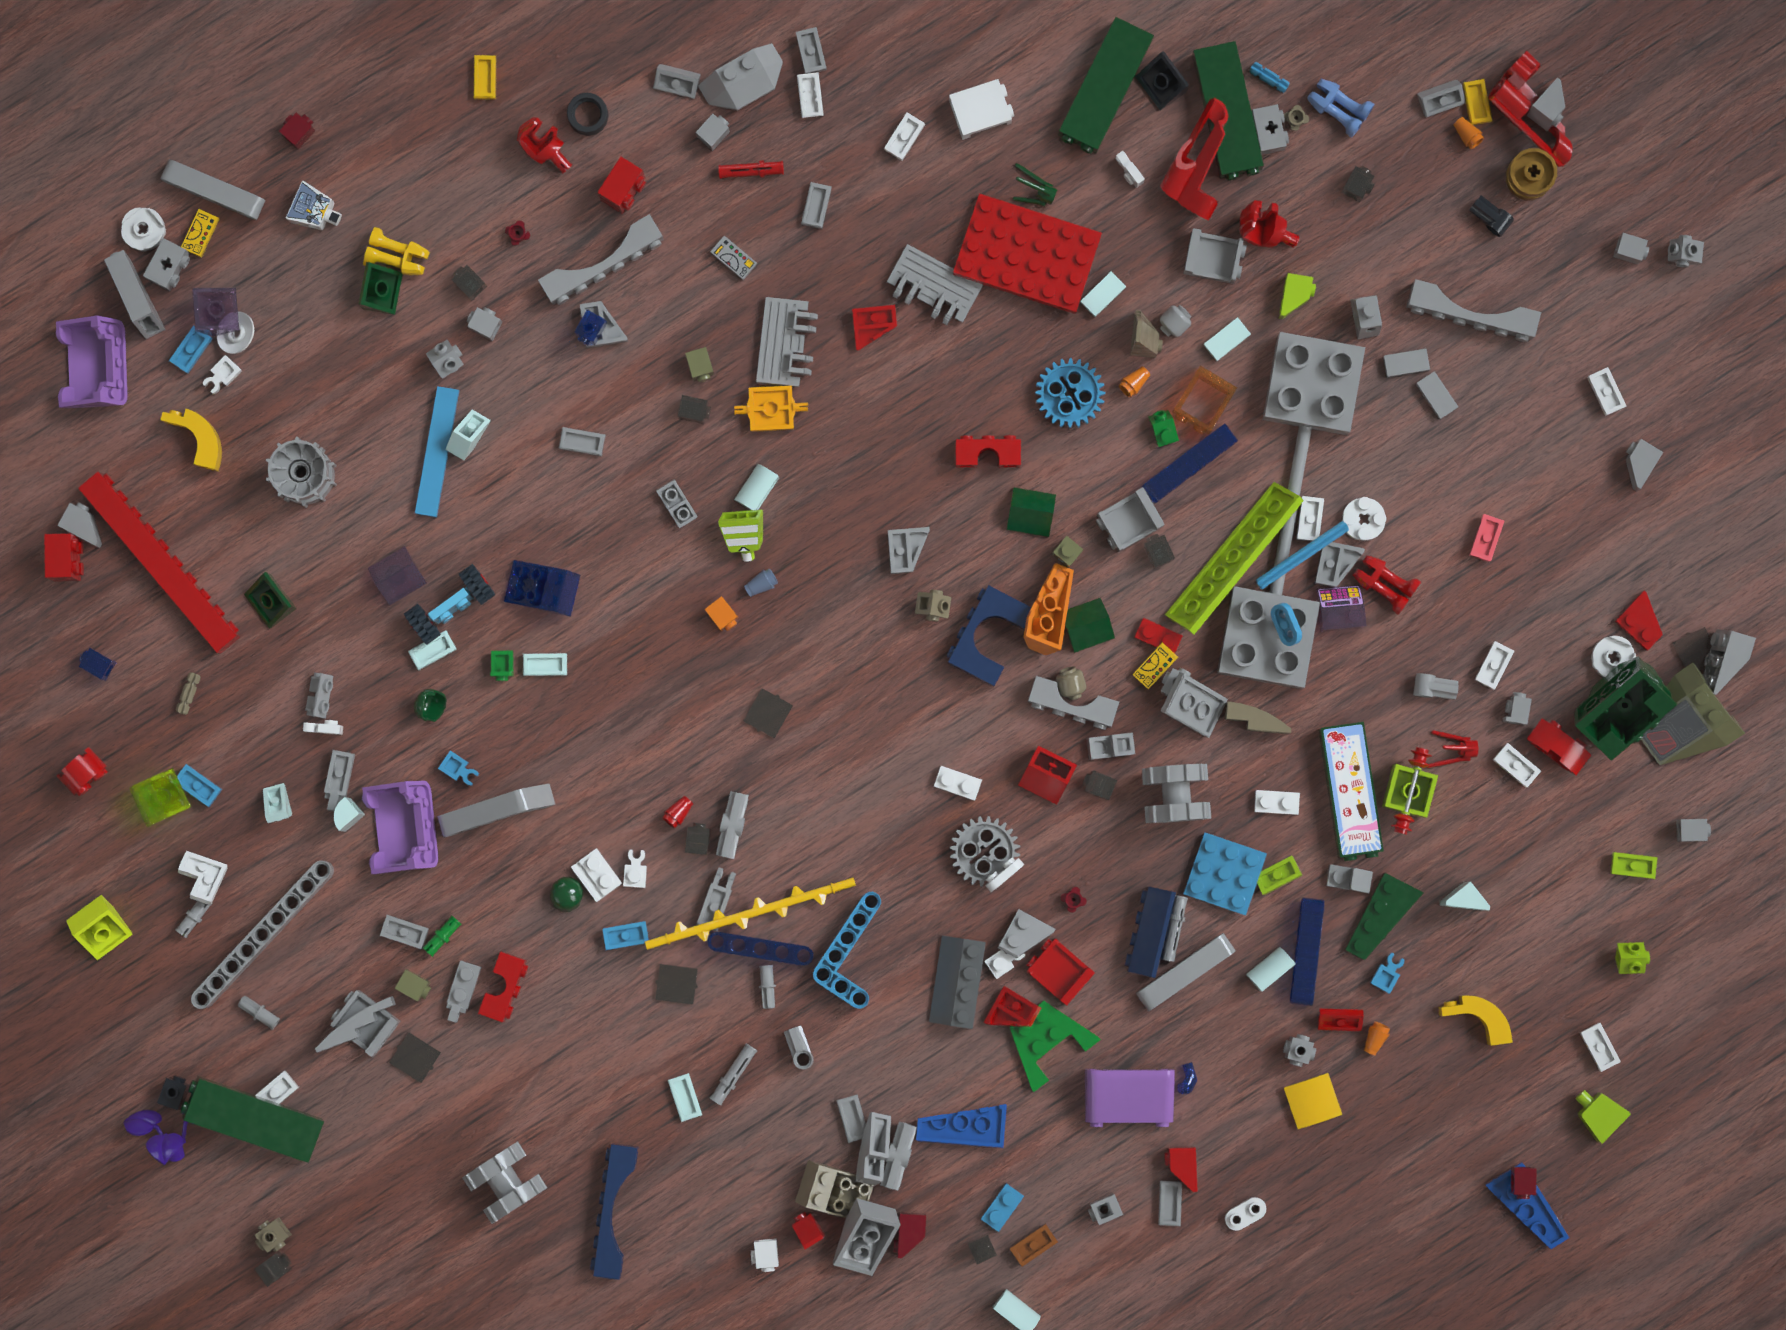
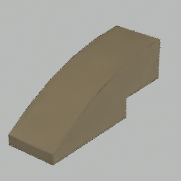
M1226 702L1225 720L1246 722V731L1291 733L1290 727L1263 710L1242 703Z

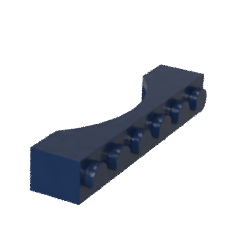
M612 1143L611 1148L606 1150L605 1161H609L608 1170H604L602 1183H606L605 1192L601 1191L599 1205H603L602 1214L598 1213L596 1226L600 1227L599 1236L595 1235L593 1248L597 1249L596 1258L592 1257L590 1270L594 1271L593 1276L617 1280L621 1278L624 1255L618 1247L614 1236L612 1213L615 1198L621 1185L636 1169L638 1146Z

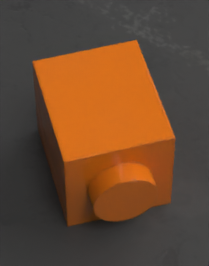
M722 596L705 609L721 631L724 629L729 631L737 625L736 620L738 616Z

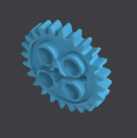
M1072 358L1069 359L1068 364H1065L1064 360L1061 359L1060 366L1055 362L1052 363L1053 370L1045 368L1047 376L1040 375V379L1043 382H1037L1036 386L1041 388V390L1035 391V395L1041 396V398L1036 400V404H1043L1039 411H1047L1045 419L1050 416L1053 417L1051 424L1058 420L1060 421L1061 428L1064 423L1068 424L1069 429H1071L1072 423H1075L1080 428V421H1083L1086 425L1088 424V416L1095 419L1093 411L1100 413L1101 409L1097 404H1104V401L1099 398L1105 396V392L1099 390L1104 387V383L1097 382L1101 375L1094 376L1096 368L1089 371L1088 362L1081 366V359L1076 364H1073ZM1077 374L1080 377V382L1072 384L1068 379L1069 375ZM1060 377L1065 379L1070 391H1075L1074 399L1080 406V410H1077L1071 396H1065L1067 389L1061 382ZM1053 384L1059 385L1061 392L1059 394L1051 393L1050 386ZM1083 392L1088 393L1091 397V400L1087 403L1079 399V395ZM1069 403L1072 406V411L1064 413L1061 411L1060 405Z

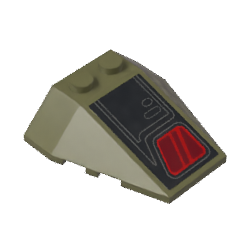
M1693 662L1675 674L1666 686L1670 690L1672 699L1677 703V706L1661 718L1659 724L1654 729H1648L1641 739L1659 765L1727 746L1745 734L1733 715H1729L1705 682L1706 679Z

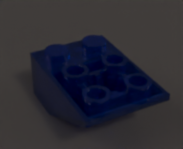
M514 560L504 602L571 617L581 575L565 569Z

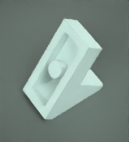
M284 783L263 789L267 823L280 821L292 816Z

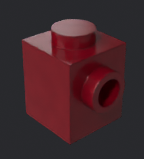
M296 112L285 119L283 122L284 126L279 132L293 146L299 149L315 132V129L311 126L314 122L305 114L300 116Z

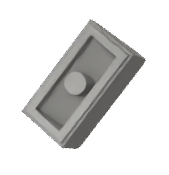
M659 64L656 70L653 89L695 99L701 74Z
M1453 80L1417 93L1425 117L1466 104L1462 84L1458 80Z

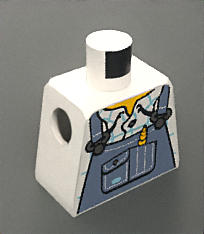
M302 181L286 219L293 224L323 230L326 222L337 226L342 214L332 210L334 201Z

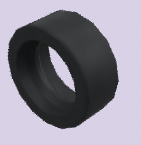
M588 92L578 94L570 101L567 108L569 124L573 130L581 135H596L607 124L609 117L607 106L602 98L596 94ZM584 102H592L600 109V118L593 126H582L575 118L577 107Z

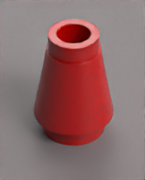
M683 796L664 811L665 814L662 818L673 828H676L678 825L681 826L693 805L692 801Z

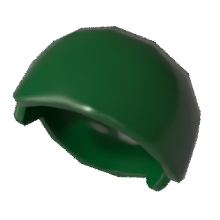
M426 689L420 692L414 701V712L417 717L424 721H437L446 708L447 699L445 694L435 689Z
M562 877L553 883L550 890V900L554 908L561 912H571L580 906L583 889L578 881L572 877Z

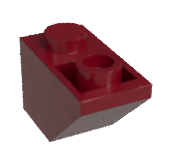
M900 1212V1217H898L900 1227L897 1230L899 1231V1240L894 1239L893 1252L898 1253V1258H903L925 1238L926 1214Z

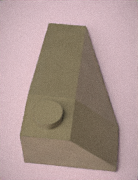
M1135 310L1130 355L1156 358L1157 352L1161 353L1163 340H1159V332L1141 310Z

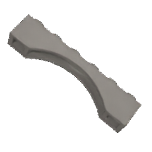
M648 214L630 226L621 246L603 262L580 270L555 269L538 281L553 305H561L568 301V296L573 293L580 294L584 292L590 283H598L606 278L605 274L612 270L613 272L621 270L627 261L638 260L643 256V252L649 248L650 250L658 248L662 245L661 241L664 238L652 217Z
M1417 279L1412 283L1406 306L1415 314L1423 315L1425 312L1432 314L1434 319L1444 320L1448 318L1457 325L1465 326L1467 323L1474 325L1473 328L1476 330L1486 331V329L1495 331L1494 334L1507 337V334L1516 336L1515 339L1522 342H1528V340L1535 338L1541 312L1523 307L1500 314L1475 313L1453 303L1442 293L1436 284Z

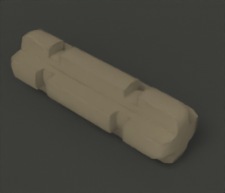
M192 672L188 674L186 679L188 682L184 685L179 699L181 701L177 704L176 712L184 715L188 714L189 703H192L197 689L195 686L199 684L200 675Z

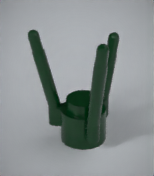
M1016 163V168L1041 185L1038 186L1020 177H1016V180L1038 190L1036 197L1040 199L1013 197V200L1038 204L1045 207L1046 203L1052 205L1058 189Z

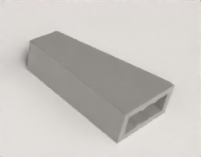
M125 251L115 252L110 257L104 259L130 318L142 335L148 339L166 330L131 259Z

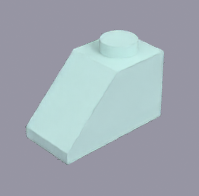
M471 410L452 432L445 450L465 460L474 450L490 420Z

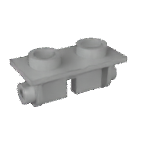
M315 672L314 677L311 676L309 692H315L316 694L315 697L308 696L305 708L308 716L326 719V714L329 710L330 692L333 688V676Z

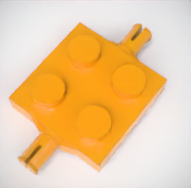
M792 386L749 388L747 405L734 406L735 415L748 414L751 432L794 430L793 418L795 412L808 411V402L795 403L792 397Z

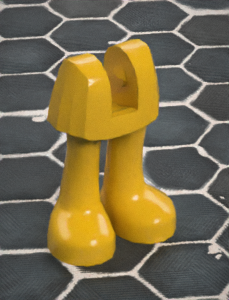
M373 228L369 245L386 248L404 255L401 258L368 246L363 266H366V262L374 264L378 262L400 268L402 274L423 275L425 267L411 261L413 256L428 259L430 252L413 241L408 245L389 239L383 235L382 229Z

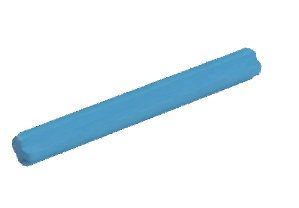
M1341 521L1257 578L1256 584L1260 589H1264L1348 532V525Z

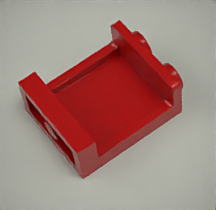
M1056 938L1053 941L1048 939L1040 948L1043 950L1040 956L1037 958L1034 955L1026 964L1029 967L1027 972L1067 1006L1095 972Z

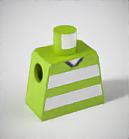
M763 510L723 512L718 523L728 550L730 552H741L743 561L754 560V551L759 550L763 542Z

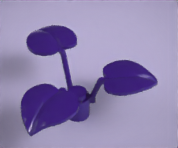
M142 1110L130 1115L123 1122L125 1130L129 1134L141 1136L148 1134L153 1129L158 1132L159 1135L151 1137L146 1143L147 1151L154 1159L165 1165L168 1160L175 1162L184 1158L183 1144L186 1143L185 1136L188 1122H183L181 1136L176 1133L163 1134L157 1125L162 1120L158 1112Z

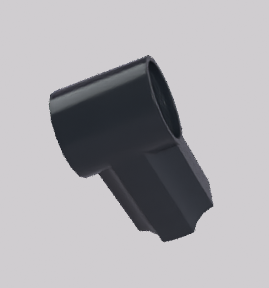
M1482 195L1469 209L1497 237H1501L1514 222V218L1507 211L1501 208L1498 209Z

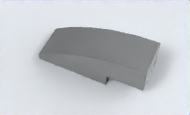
M874 1112L869 1114L859 1151L856 1182L877 1185L883 1182L884 1160L889 1158L891 1116Z

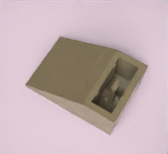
M808 1160L795 1202L806 1208L847 1218L856 1198L869 1201L874 1185L856 1182V1174Z

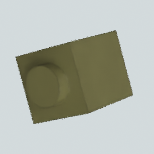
M706 347L685 353L693 380H698V382L710 380V376L714 375Z
M1066 536L1052 555L1069 568L1082 553L1083 549Z
M405 969L395 989L416 1001H421L422 998L426 999L431 990V987H429L431 982L409 969Z

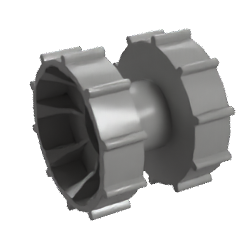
M299 437L282 445L277 443L278 448L273 452L270 459H266L269 476L266 480L272 483L273 487L279 492L278 496L280 498L284 497L286 502L293 501L297 504H302L305 508L309 504L320 500L325 502V497L329 494L332 487L337 486L334 482V468L337 465L331 462L324 453L325 449L319 448V444L316 442L312 444L301 440ZM305 467L307 470L306 475L298 478L297 470Z
M1184 764L1142 769L1143 785H1162L1163 805L1145 807L1146 823L1211 819L1210 802L1191 803L1190 782L1208 780L1207 764Z
M518 1141L462 1177L470 1191L487 1182L498 1198V1201L483 1210L491 1224L547 1188L539 1174L522 1184L511 1165L526 1156Z

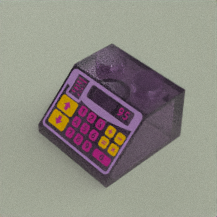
M1360 585L1316 589L1317 602H1320L1318 611L1320 632L1361 629L1367 626L1365 604Z

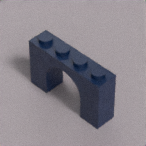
M988 585L987 589L982 588L977 597V600L980 601L977 608L972 607L966 618L970 620L967 627L962 626L956 637L960 639L957 646L952 645L946 657L950 658L948 664L994 687L1004 666L983 656L977 650L974 644V632L981 622L989 618L1003 619L1024 630L1026 618L1031 607Z

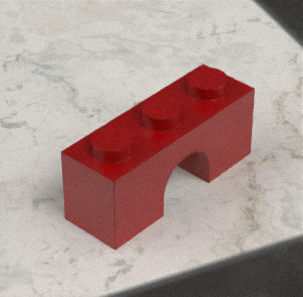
M991 435L982 436V439H973V436H960V439H956V468H977L978 456L984 451H992L998 456L999 468L1021 467V439H1016V436L1007 435L1003 436V439H995V436Z
M500 951L493 972L505 979L506 989L500 995L485 993L478 1014L500 1022H505L506 1018H511L514 1009L511 1006L513 998L517 999L521 990V986L518 985L520 978H525L528 971L527 960Z

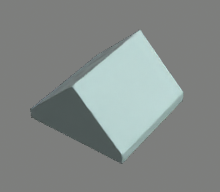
M1463 882L1440 901V906L1482 911L1490 910V905L1471 882Z

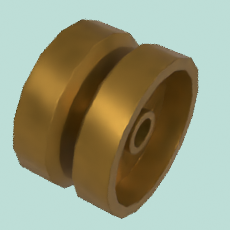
M1529 148L1521 151L1511 161L1506 170V184L1509 191L1515 197L1522 200L1541 198L1554 185L1557 178V166L1554 158L1539 148Z

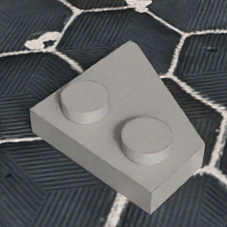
M601 301L580 304L587 348L628 342L626 335Z
M1018 909L998 948L1018 958L1030 948L1051 936L1055 929Z

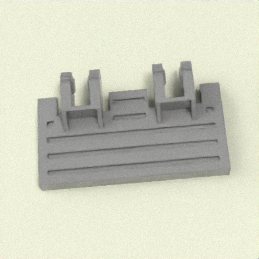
M908 244L887 280V283L895 286L898 280L901 279L893 294L895 298L901 295L906 283L913 286L905 298V303L908 305L918 289L921 291L917 299L933 307L938 299L939 301L931 314V317L934 319L938 317L944 303L951 306L943 319V324L945 325L949 323L956 309L959 311L955 319L963 323L983 287V284L953 275V268Z
M766 297L756 383L799 387L800 377H791V374L811 375L812 370L808 368L792 367L793 361L813 362L812 356L793 354H803L805 335L796 334V332L816 333V327L797 325V318L817 320L818 314L798 311H808V301Z

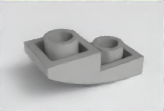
M675 479L656 490L679 528L698 517Z

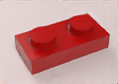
M1143 618L1134 638L1155 648H1158L1163 642L1175 654L1183 635Z
M1319 1008L1318 1030L1362 1031L1364 1012L1358 1009Z

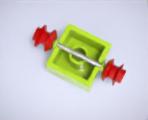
M1420 747L1411 750L1414 757L1408 760L1415 767L1409 768L1398 764L1392 765L1382 803L1383 808L1402 813L1393 816L1397 821L1391 827L1395 828L1394 832L1407 835L1408 831L1412 832L1409 824L1415 822L1408 815L1420 818L1428 817L1438 775L1421 771V768L1429 767L1426 759L1432 757V755L1428 754L1429 750Z

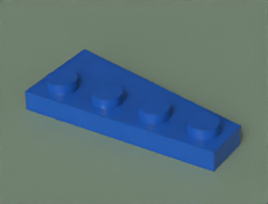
M1007 1104L918 1118L916 1141L1004 1148Z
M1520 1162L1514 1167H1525L1523 1162ZM1511 1169L1485 1184L1549 1249L1569 1239L1568 1234L1537 1185L1536 1195H1530V1199H1517V1195L1511 1193Z

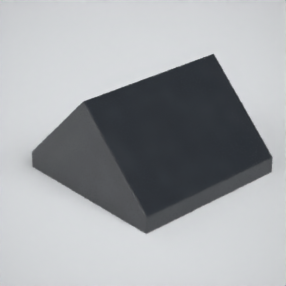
M1164 51L1135 76L1160 111L1185 94L1189 87V84Z

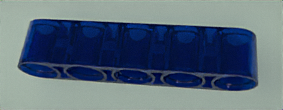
M1225 423L1141 487L1144 488L1149 498L1155 504L1239 440Z
M1306 897L1301 899L1294 958L1296 964L1293 966L1290 1004L1313 1006L1324 914V900Z
M714 932L707 940L709 948L716 952L796 965H808L814 958L812 949L803 945L724 932ZM716 935L721 936L724 940L720 948L712 945V938ZM736 939H742L745 942L743 951L738 952L734 949L733 943ZM759 942L764 943L767 947V951L763 955L755 952V945ZM779 946H785L788 949V956L781 959L777 956L776 950ZM802 949L810 953V958L806 962H801L798 959V952Z

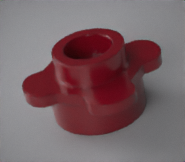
M519 220L505 229V233L509 235L511 244L514 246L530 238V233L526 231L523 221Z
M1073 887L1070 892L1061 895V901L1066 903L1067 910L1071 913L1087 903L1086 898L1080 894L1078 887Z

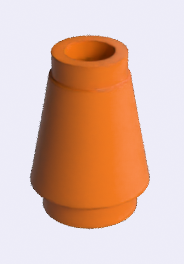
M1464 117L1459 118L1453 126L1466 147L1469 146L1470 149H1474L1484 140L1482 132L1465 120Z
M1141 366L1124 377L1119 384L1120 390L1127 397L1136 396L1148 377H1150L1149 371Z
M1374 1021L1373 1025L1369 1027L1364 1051L1376 1055L1389 1037L1390 1028Z

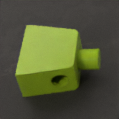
M1583 1090L1575 1098L1583 1106L1577 1115L1595 1140L1601 1144L1631 1115L1629 1111L1599 1092L1592 1097Z

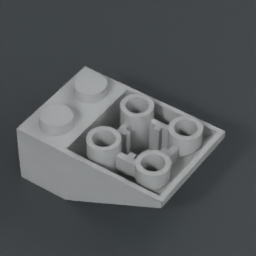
M1717 629L1713 633L1710 641L1712 647L1710 653L1705 658L1704 665L1706 667L1702 675L1715 695L1750 659L1756 638L1730 630Z

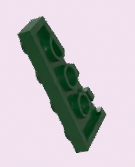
M1384 873L1345 951L1366 960L1424 892Z

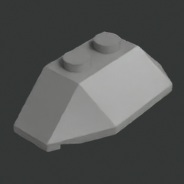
M772 43L754 48L715 70L698 87L709 105L738 111L775 90L783 61Z

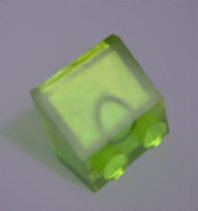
M173 768L129 788L147 828L191 808Z

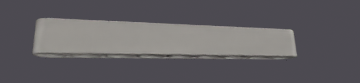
M317 861L194 991L191 996V1002L194 1007L205 1009L216 1002L329 881L334 874V867L330 862ZM322 864L328 868V873L323 877L318 874V868ZM307 880L313 884V889L309 893L303 890V884ZM292 896L298 900V905L294 909L288 906V900ZM277 912L283 916V921L279 925L273 922V916ZM262 928L268 933V937L264 941L258 938V932ZM247 944L253 949V953L249 957L243 954V948ZM232 960L238 965L237 971L234 973L228 970V964ZM216 977H220L223 982L222 987L219 989L213 986V980ZM201 993L207 995L208 1000L205 1005H201L198 1002V996Z

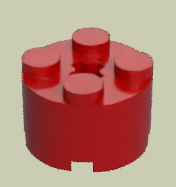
M90 747L84 750L87 754H79L61 770L63 774L60 773L56 776L74 796L84 795L91 789L90 783L93 780L95 782L99 781L108 773L106 770L107 765Z

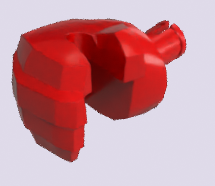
M538 117L530 118L518 130L517 141L532 160L540 164L551 160L562 174L565 173L572 166V163L560 152L564 142L557 137L558 128L552 126L543 137L539 138L536 136V132L543 121H540Z
M1254 200L1241 211L1239 221L1240 234L1245 241L1255 246L1273 248L1280 242L1291 248L1297 246L1299 235L1286 230L1287 220L1278 215V204L1271 203L1266 211L1261 212L1262 201Z

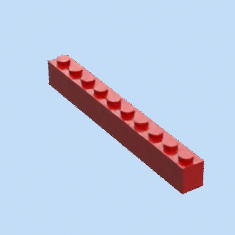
M96 472L78 489L212 648L219 654L224 652L240 638L237 634L239 631L237 626L232 621H226L223 617L225 612L218 604L214 606L209 599L212 597L204 588L199 589L195 584L198 580L190 571L186 573L182 569L183 562L176 555L172 557L167 551L170 547L162 538L158 540L155 537L154 533L156 531L148 522L144 524L140 519L142 516L140 511L135 506L131 508L126 502L128 497L121 490L117 491L112 486L115 483L107 473L103 475L100 472Z

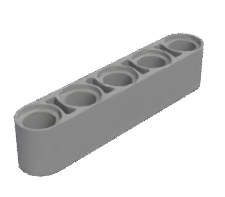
M171 159L168 160L160 178L172 186L253 220L258 219L265 200L257 195Z
M1222 933L1143 987L1136 995L1147 1011H1150L1229 957L1236 950L1225 934Z

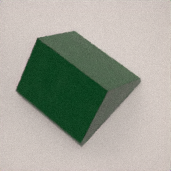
M366 262L358 305L363 310L395 315L403 276L402 272Z
M1014 487L1006 530L1049 537L1056 494Z
M264 572L244 594L269 629L297 609L274 577L268 572Z
M1101 598L1067 610L1065 629L1074 653L1115 639L1109 615Z

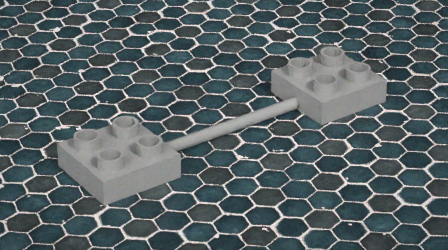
M1280 332L1277 336L1262 420L1299 427L1288 490L1300 496L1311 430L1315 429L1342 435H1348L1351 431L1365 347ZM1297 510L1280 529L1274 567L1289 557ZM1286 574L1271 583L1269 593L1234 586L1231 591L1217 674L1297 689L1305 688L1320 602L1282 595ZM1287 603L1293 609L1302 631V639L1298 644L1286 646L1281 642L1271 618V609L1277 604Z

